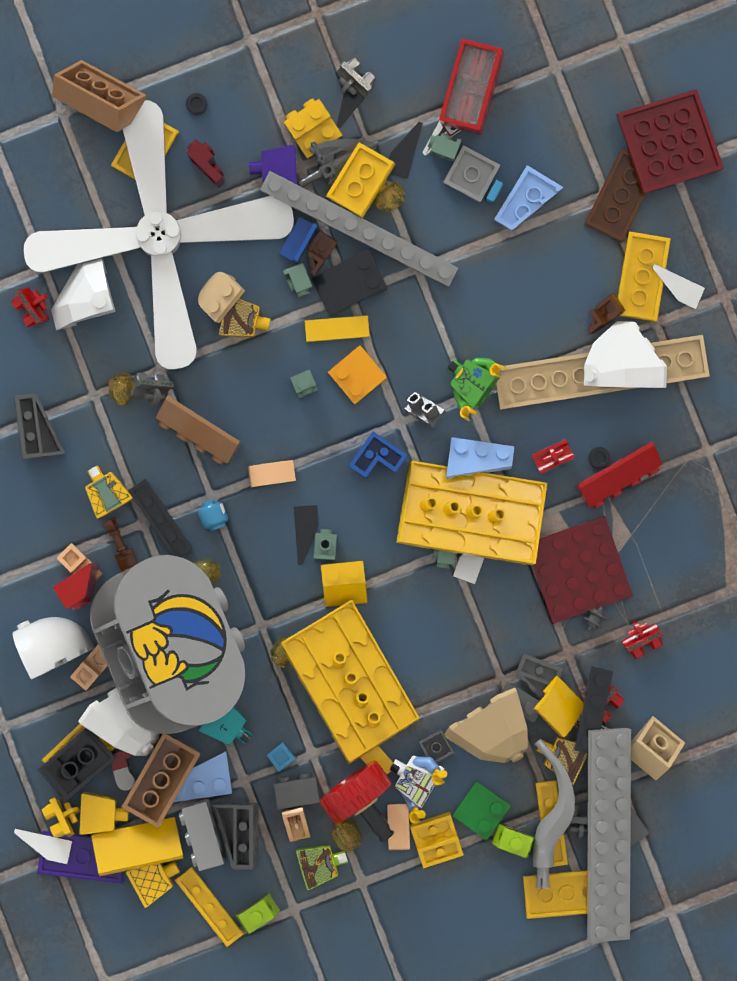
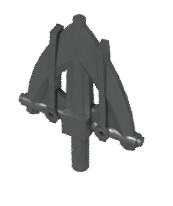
M361 137L358 139H336L319 144L315 143V141L312 142L309 150L315 153L317 157L315 161L319 162L321 166L318 167L319 170L298 180V185L303 188L323 177L324 179L328 178L327 184L332 186L341 172L339 170L343 169L357 144L360 142L375 151V148L378 146L377 141H366L365 137ZM341 150L349 151L348 153L334 159L335 153Z

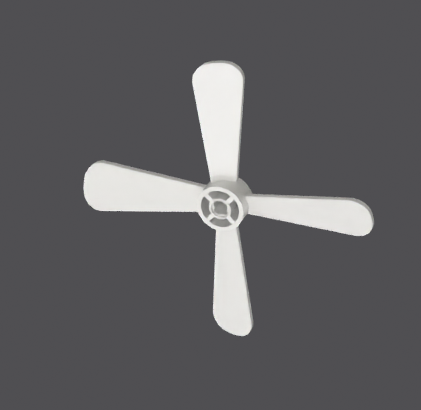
M145 100L132 123L123 128L145 214L139 221L138 226L39 231L31 234L25 241L24 257L26 264L32 270L47 272L142 248L146 254L151 256L155 356L162 367L166 369H180L189 366L194 361L197 348L173 253L178 250L181 243L282 239L291 233L294 226V218L291 206L272 196L180 220H175L171 215L167 214L163 114L156 103Z

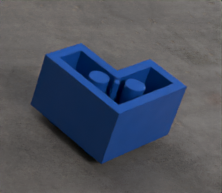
M372 431L349 464V467L364 478H367L377 462H380L396 473L408 455Z

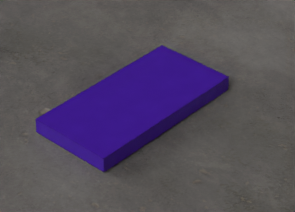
M42 831V835L54 837L51 831ZM74 834L70 837L67 835L58 837L72 841L67 864L50 861L41 854L39 855L37 874L121 884L123 881L124 871L99 876L91 836Z

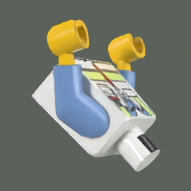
M412 756L407 765L395 759L390 768L392 772L400 776L395 787L399 790L411 812L409 819L413 824L420 823L419 819L425 818V812L419 810V808L423 807L434 786L444 784L445 781L442 778L447 777V772L444 771L445 768L437 765L431 757Z

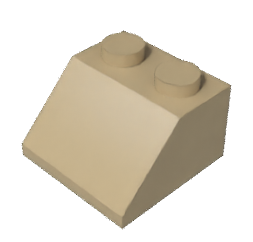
M652 716L631 741V760L653 779L657 780L670 769L685 742Z

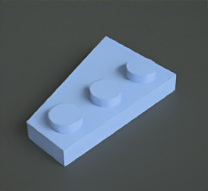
M527 165L494 221L513 231L563 189V187Z
M452 437L446 479L461 475L470 476L480 472L489 473L511 469L514 446Z
M225 751L192 768L174 802L232 794L227 752Z

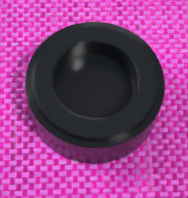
M193 93L187 98L186 107L191 114L201 115L207 109V100L202 94Z
M603 447L594 448L589 453V463L595 468H604L610 461V454Z

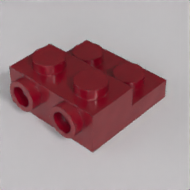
M195 139L187 147L188 151L186 153L189 160L220 188L225 183L223 179L224 174L215 164L214 150L206 142L202 145Z

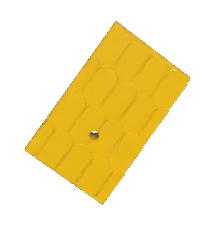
M417 461L409 462L396 543L524 565L536 564L547 483L484 472L446 479L447 466Z
M353 600L348 601L281 642L285 655L349 764L419 721L417 712Z

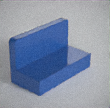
M299 217L279 254L298 264L317 231L318 225Z

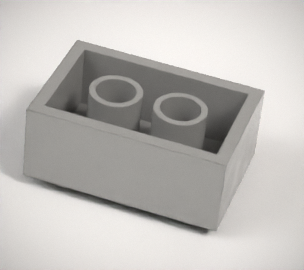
M209 798L184 805L181 813H179L182 826L186 825L187 827L185 838L187 845H192L193 848L191 854L193 866H198V870L202 871L224 864L226 857Z

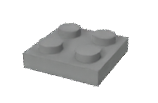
M463 145L443 184L481 203L500 164Z

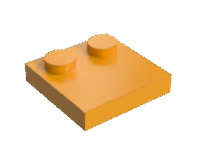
M361 345L328 371V374L354 405L387 379L386 375Z

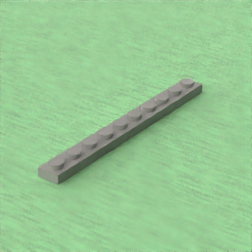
M269 171L260 191L447 287L450 286L458 270V267Z

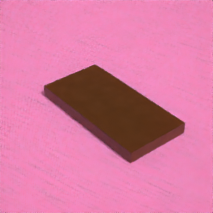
M621 148L584 225L621 243L646 195L642 193L627 150Z

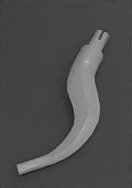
M540 739L535 745L552 764L559 789L555 807L537 827L533 846V867H537L536 888L542 887L547 889L550 888L549 868L554 866V848L573 818L575 796L566 769L543 740Z

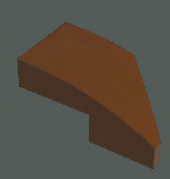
M322 230L319 231L308 247L307 253L312 275L318 272L338 243Z
M615 294L608 295L596 305L595 309H591L592 322L591 327L588 328L589 334L597 332L626 311Z

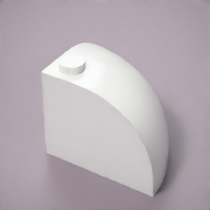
M60 617L43 618L33 623L27 620L17 625L18 630L13 632L16 648L31 679L39 677L95 648L92 639L80 625Z

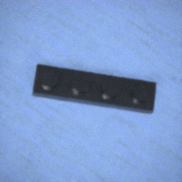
M144 479L128 490L172 556L182 557L193 550L147 479Z
M591 666L574 751L588 753V730L601 729L613 675L611 670Z

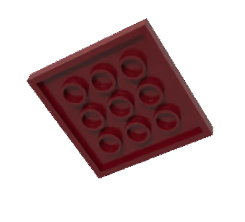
M697 89L617 113L616 117L643 195L724 169Z
M605 516L539 539L536 564L532 565L552 624L589 612L588 609H597L633 596Z

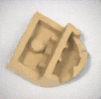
M217 272L212 275L201 289L198 297L200 307L217 323L221 322L245 292L235 281L236 278L223 272Z

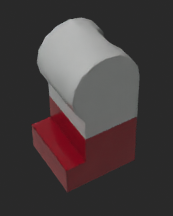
M123 750L114 752L112 754L116 759L111 762L116 784L121 790H130L136 782V777L131 772L128 758L133 757V755Z

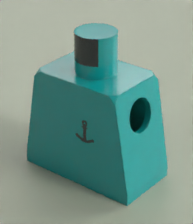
M235 706L220 719L204 724L199 729L200 732L228 745L232 743L234 738H237L246 745L253 735L243 728L248 719Z

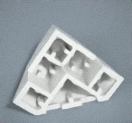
M103 258L79 263L75 267L51 309L56 330L76 326L77 322L116 312L106 278L107 271Z
M616 321L592 345L584 364V386L666 388L667 366L654 353L655 349L649 340L644 338L639 332L640 328L636 322Z
M117 687L107 693L108 698L99 703L96 700L90 704L78 721L112 746L134 756H147L154 750V745L159 740V734L141 728L130 718Z

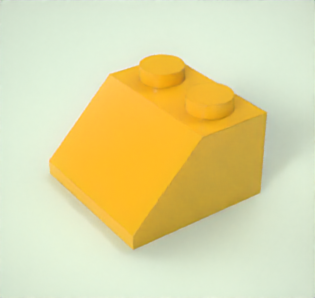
M363 561L321 565L325 607L341 606L350 600H353L354 604L368 603Z

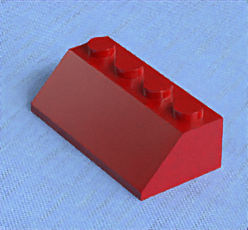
M650 442L580 482L575 487L588 508L593 506L595 509L605 503L604 499L611 495L614 498L623 493V487L627 485L633 487L642 482L640 479L642 476L648 474L650 477L660 471L658 467L663 464L653 442Z
M98 563L86 565L52 587L66 609H79L91 602L89 598L94 594L96 577L99 570Z

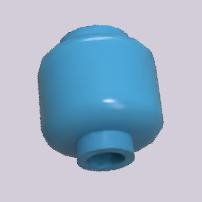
M214 499L203 502V507L197 512L203 528L209 529L211 532L226 526L225 522L229 518L222 502H214Z

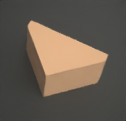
M303 805L282 810V817L290 842L311 837Z

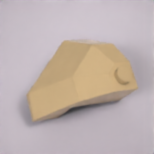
M516 688L496 695L490 699V703L486 708L478 707L467 715L468 718L449 726L444 734L447 739L480 760L500 763L520 760L524 757L523 754L528 748V729Z

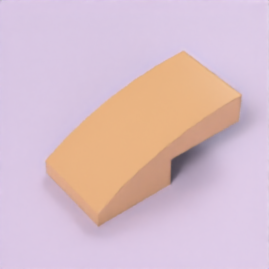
M293 460L248 466L251 487L296 481Z
M72 543L57 557L72 574L92 563ZM98 570L96 581L103 575L100 570Z
M99 644L70 676L85 691L108 667Z
M407 804L387 805L388 824L390 829L394 831V834L388 839L389 850H410L409 808Z

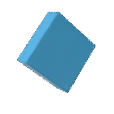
M495 181L485 200L490 204L495 202L503 187L502 182Z
M284 742L266 755L279 772L296 759Z

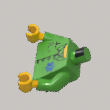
M477 357L473 360H466L463 365L456 360L449 364L447 370L455 375L451 381L452 392L461 410L460 416L470 421L468 418L469 414L476 415L477 412L472 408H480L498 380L502 378L499 371L500 369L505 370V366L496 363L490 358Z

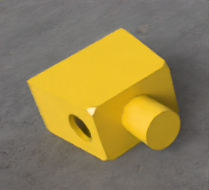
M89 792L81 794V835L113 831L116 829V821H128L129 811L117 808L116 798Z

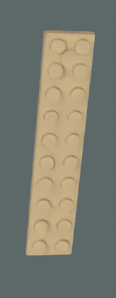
M703 335L651 343L655 349L654 353L667 366V383L710 377ZM589 353L507 365L505 370L500 369L499 374L502 375V378L496 383L500 410L641 387L584 386V364Z

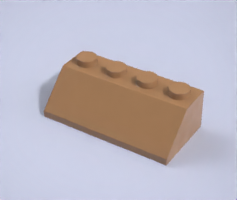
M83 60L54 74L52 97L116 132L132 123L146 100V94Z
M169 396L166 397L156 416V419L159 420V426L167 431L170 428L177 431L176 436L184 442H187L188 439L195 443V449L203 454L206 451L213 454L211 459L221 465L224 462L229 464L242 444L236 438Z
M162 734L124 801L122 808L159 828L201 753L172 734Z

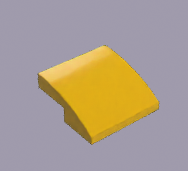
M555 676L543 691L545 695L534 707V710L560 737L565 738L582 712L583 702L558 676Z
M450 812L422 820L420 823L410 824L423 869L464 856Z

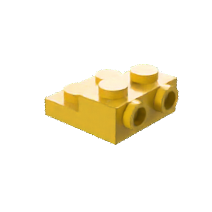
M313 98L304 103V109L298 113L294 110L285 116L287 120L284 121V125L307 160L315 155V153L309 150L312 142L315 141V143L319 144L336 140L343 136L320 99L315 101Z

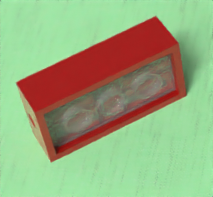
M461 39L439 118L441 125L482 135L505 55L502 48Z

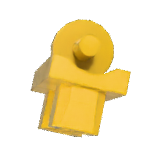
M55 797L50 799V804L45 806L42 812L46 820L56 816L59 823L50 827L53 836L58 838L64 835L69 837L74 835L75 833L68 818H70L72 824L78 822L75 815L80 812L79 807L72 808L70 802L64 804L66 809L64 811L59 799L57 800Z

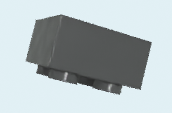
M442 729L418 741L426 757L433 758L436 763L454 754Z

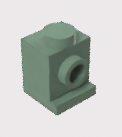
M441 134V136L432 135L428 147L431 148L430 154L454 163L461 139H457L454 142L453 137L446 134Z
M303 263L283 271L285 277L290 276V279H287L291 292L296 291L298 298L310 294L309 290L313 289Z
M310 369L290 377L298 398L318 391Z
M320 529V533H315V559L335 560L337 534H333V530ZM324 540L329 541L330 544L326 549L321 546Z
M434 549L433 558H437L436 567L449 568L450 564L454 565L455 553Z

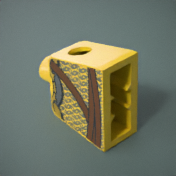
M238 299L222 319L219 335L223 337H254L256 329L269 330L271 318L259 316V306Z
M556 737L553 744L543 740L560 760L569 775L571 783L574 784L588 753L574 751L575 742ZM546 758L544 765L554 771L552 764Z

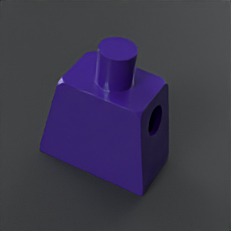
M295 145L262 151V161L249 162L250 175L262 174L263 183L269 171L297 184Z

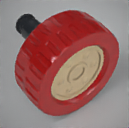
M375 760L349 775L319 800L321 806L335 824L343 822L352 815L361 814L374 834L380 838V842L386 841L394 834V831L390 829L388 822L374 804L378 800L377 797L391 786L389 777Z

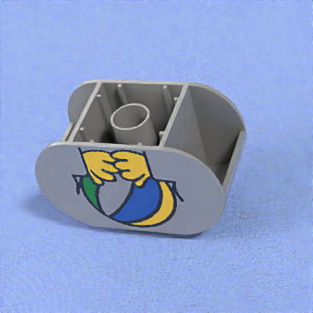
M154 556L113 576L97 591L90 608L92 630L128 715L141 728L157 734L179 733L220 719L237 703L245 682V665L240 653L244 651L245 644L239 630L235 627L230 628L224 615V612L228 610V602L223 591L218 587L213 589L208 576L198 566L177 556Z

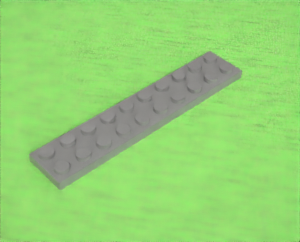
M631 729L588 730L587 941L590 943L630 939Z

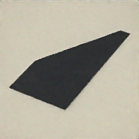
M347 91L343 95L337 127L341 128L364 100L358 92L352 95Z
M418 122L390 153L389 160L395 162V166L390 174L408 178L422 122Z
M317 505L294 507L298 565L303 564L318 528Z

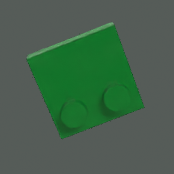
M475 781L452 816L487 840L511 805L481 783Z

